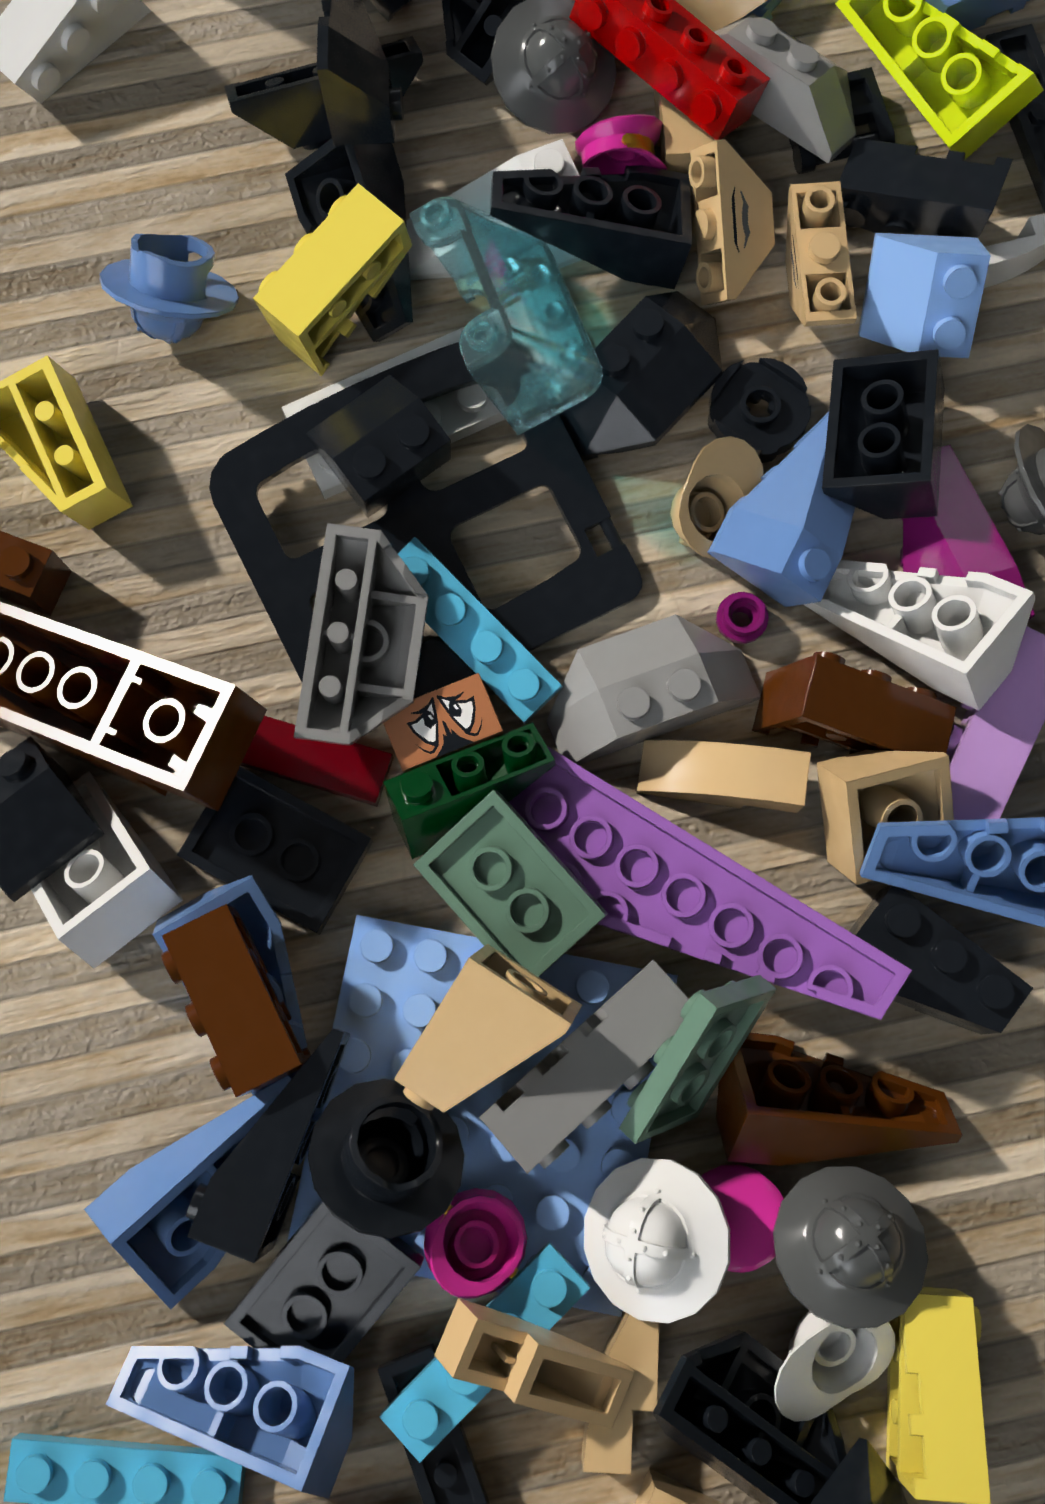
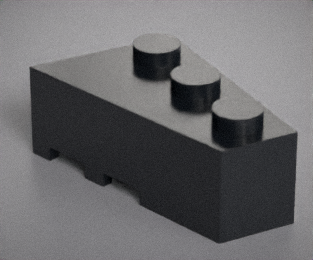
M856 139L839 179L841 182L845 223L848 227L862 228L873 233L979 238L995 208L1013 161L1011 158L997 157L994 165L964 161L965 152L949 150L946 159L917 155L918 146Z
M889 885L881 889L849 930L852 934L912 970L894 998V1002L981 1035L1002 1033L1033 990L1032 986L903 888Z

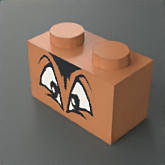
M479 673L414 698V702L383 723L403 774L503 735L502 727Z

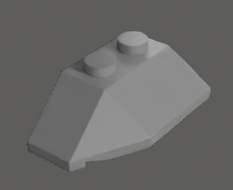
M753 13L714 31L715 34L770 78L752 113L754 116L828 164L853 142L856 130L848 74L845 69L818 53L813 47L788 34L772 21Z
M327 523L294 738L350 746L414 702L429 597L381 530Z
M675 614L578 649L562 684L563 688L559 691L548 716L547 725L558 753L577 765H581L644 742V740H650L757 701L761 696L741 649Z

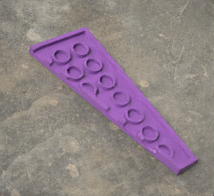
M550 747L548 749L554 757L556 765L509 801L520 816L606 910L608 915L598 925L751 977L761 975L769 983L878 1020L883 1018L912 971Z

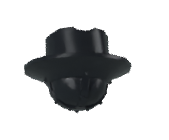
M380 1079L358 1083L332 1099L313 1127L308 1152V1163L314 1189L332 1216L358 1233L389 1239L420 1232L446 1212L461 1186L464 1151L458 1128L447 1111L443 1113L436 1107L433 1110H426L416 1105L403 1093L405 1087L394 1080Z

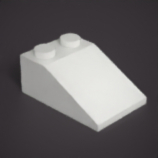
M88 771L73 783L103 830L104 835L31 889L57 939L95 969L182 902L183 899L156 858L97 779Z

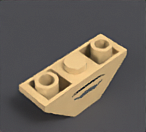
M722 139L690 150L689 181L693 187L695 212L692 229L697 240L698 268L696 283L700 291L701 306L737 299L775 245L772 192L726 139Z
M840 181L790 184L785 264L790 306L804 327L855 324L857 320Z

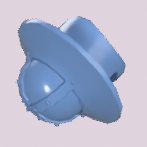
M135 234L131 238L130 259H124L107 265L99 276L102 289L116 301L130 306L131 317L138 326L137 331H142L149 337L161 339L168 344L178 343L181 339L192 336L201 327L205 318L218 317L233 311L239 300L237 291L232 284L221 276L210 272L214 266L215 258L213 247L191 235ZM195 252L202 256V258L196 261L188 262L189 253Z

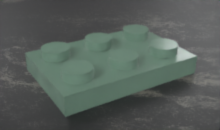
M492 790L413 864L484 946L489 944L537 977H540L608 915L606 910L498 790Z
M757 975L737 982L732 980L724 986L707 991L702 989L693 994L681 1010L680 1016L684 1020L675 1035L668 1038L655 1053L653 1060L657 1065L650 1077L642 1082L630 1095L627 1102L630 1110L619 1129L634 1144H637L697 1118L777 989L761 975Z

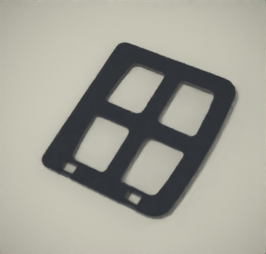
M480 334L419 356L351 385L280 421L225 453L211 472L209 490L213 504L301 682L303 681L313 617L310 602L317 591L323 546L298 558L286 556L259 503L258 492L262 485L295 464L318 453L306 436L308 431L388 375H391L417 395L423 403L481 382L493 384L505 402L526 443V447L521 452L441 490H429L419 481L388 503L387 511L383 517L361 528L381 530L397 554L416 537L482 604L452 545L451 533L460 524L538 487L548 488L579 547V558L548 580L496 609L486 608L529 652L630 603L637 597L642 588L641 574L626 544L621 540L611 520V515L556 408L551 404L529 356L519 343L505 335ZM529 387L540 411L526 417L514 393ZM598 525L601 526L612 548L611 551L597 556L585 531ZM437 636L422 643L414 698L476 673Z

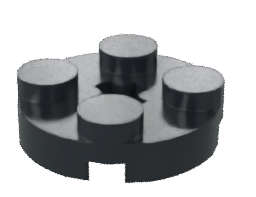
M760 358L758 363L749 362L742 365L743 361H740L724 370L722 376L713 386L709 400L708 426L716 438L732 436L745 440L756 450L761 463H767L775 459L777 455L785 453L794 447L804 434L811 416V405L809 406V399L806 395L807 386L796 370L779 360ZM761 400H765L769 403L767 412L770 416L755 417L750 413L751 409L746 404L749 401L753 404H758Z

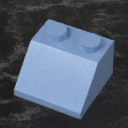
M875 233L858 332L859 336L905 352L938 349L940 357L969 358L991 255L980 240L975 237Z

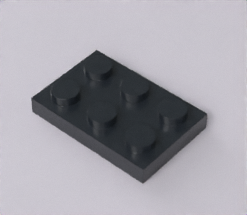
M239 767L219 811L205 807L177 856L227 884L253 875L275 911L320 935L374 841L345 823L250 771Z
M321 1200L230 1312L224 1325L253 1348L301 1346L343 1362L421 1268L424 1257L399 1237L389 1239L358 1233L332 1216Z

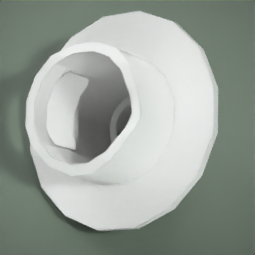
M640 1158L615 1168L595 1189L584 1217V1251L594 1281L614 1306L638 1320L668 1324L697 1314L719 1292L730 1264V1227L719 1197L698 1173L671 1159Z

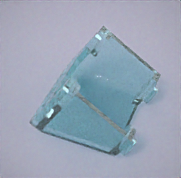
M450 196L433 199L409 213L415 232L422 242L433 250L455 281L457 289L465 302L469 303L475 300L474 295H482L488 300L490 309L473 318L462 330L459 339L460 351L469 373L517 435L586 400L596 392L601 385L603 377L602 367L555 257L546 242Z

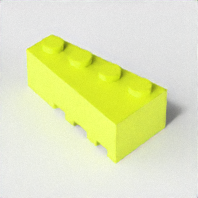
M838 0L835 3L951 151L965 152V159L1044 91L1034 72L1022 64L1016 63L1001 53L1000 49L985 39L982 40L961 26L957 20L945 12L942 13L925 0Z

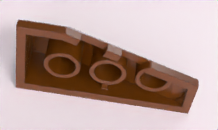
M749 1033L718 1083L716 1119L727 1161L784 1166L958 1143L962 1137L961 1130L944 1092L883 1071H879L871 1077L843 1067L844 1058L827 1052L824 1059L821 1060L794 1051V1041L777 1035Z

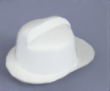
M808 1311L796 1326L788 1348L789 1355L780 1367L774 1385L775 1403L781 1414L795 1422L809 1421L824 1414L852 1393L863 1389L877 1380L889 1366L895 1352V1333L890 1323L887 1322L877 1328L845 1329L817 1318Z

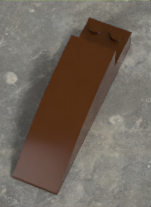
M0 602L1 727L26 738L31 736L40 744L163 796L170 792L219 811L265 716L266 708L234 684ZM96 665L123 675L119 686L116 687L95 673Z

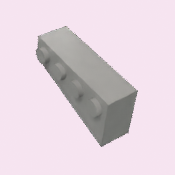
M653 959L479 1118L527 1174L538 1163L545 1169L570 1146L565 1138L581 1123L586 1129L590 1128L612 1107L607 1099L622 1084L631 1090L655 1068L649 1059L668 1038L675 1035L684 1020L680 1016L681 1010L689 998Z

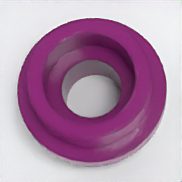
M737 592L727 596L720 603L716 613V624L720 633L729 641L738 644H747L757 640L764 633L769 621L768 610L763 601L747 592ZM738 612L745 613L750 618V624L745 627L738 626L734 623L732 615Z

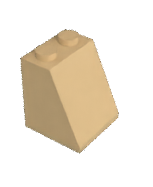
M487 944L468 958L394 1080L405 1087L403 1093L416 1105L426 1110H433L436 1107L444 1113L565 1035L581 1009L582 1004Z

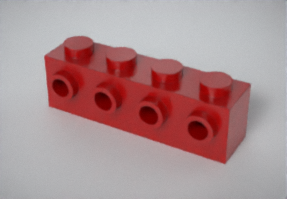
M575 0L569 18L584 31L587 29L591 33L592 38L712 138L721 140L750 119L770 78L677 1Z

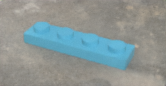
M414 537L398 555L429 597L425 622L476 674L479 673L481 679L526 724L563 686Z
M549 1241L486 1307L550 1330L590 1289V1285ZM435 1357L381 1411L379 1417L420 1463L492 1388L452 1378Z
M19 1433L11 1441L3 1502L28 1504H242L246 1467L200 1447Z

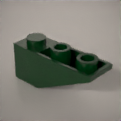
M531 723L383 781L393 820L411 858L414 859L424 855L492 790H498L509 802L556 764L554 757L534 723Z

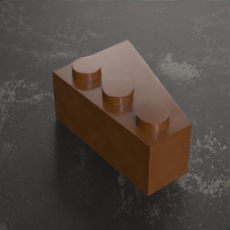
M815 652L813 656L766 673L752 728L754 732L768 735L770 730L782 728L801 733L800 744L817 748L819 739L850 750L849 754L864 750L944 752L947 754L957 707L937 700V694L931 690L919 687H902L892 683V677L884 672L869 669L860 671L845 665L846 660L843 657L829 652Z
M225 904L162 935L168 948L167 951L161 953L162 961L172 981L175 984L183 982L192 1001V1003L185 1006L187 1016L197 1035L202 1037L207 1034L217 1056L210 1059V1065L219 1085L224 1091L232 1088L235 1097L255 1093L298 1071L311 1056L308 1047L301 1049L289 1023L292 1016L284 1001L279 1002L267 977L268 970L236 908Z

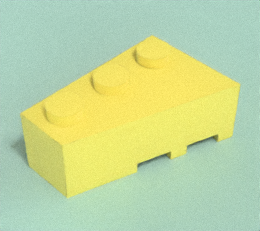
M358 183L348 195L339 197L333 203L328 217L313 233H308L299 240L293 255L278 271H273L264 278L259 287V292L253 297L278 340L320 376L324 374L330 365L323 357L340 333L349 338L357 326L350 318L365 296L369 294L376 299L412 247L404 220Z
M47 355L0 381V448L20 466V470L60 512L90 530L133 507L80 387L73 376Z
M922 1287V1290L906 1312L889 1321L895 1333V1352L887 1372L886 1466L915 1500L991 1504L977 1343H979L981 1338L980 1312L978 1307L974 1306L973 1297L957 1289Z

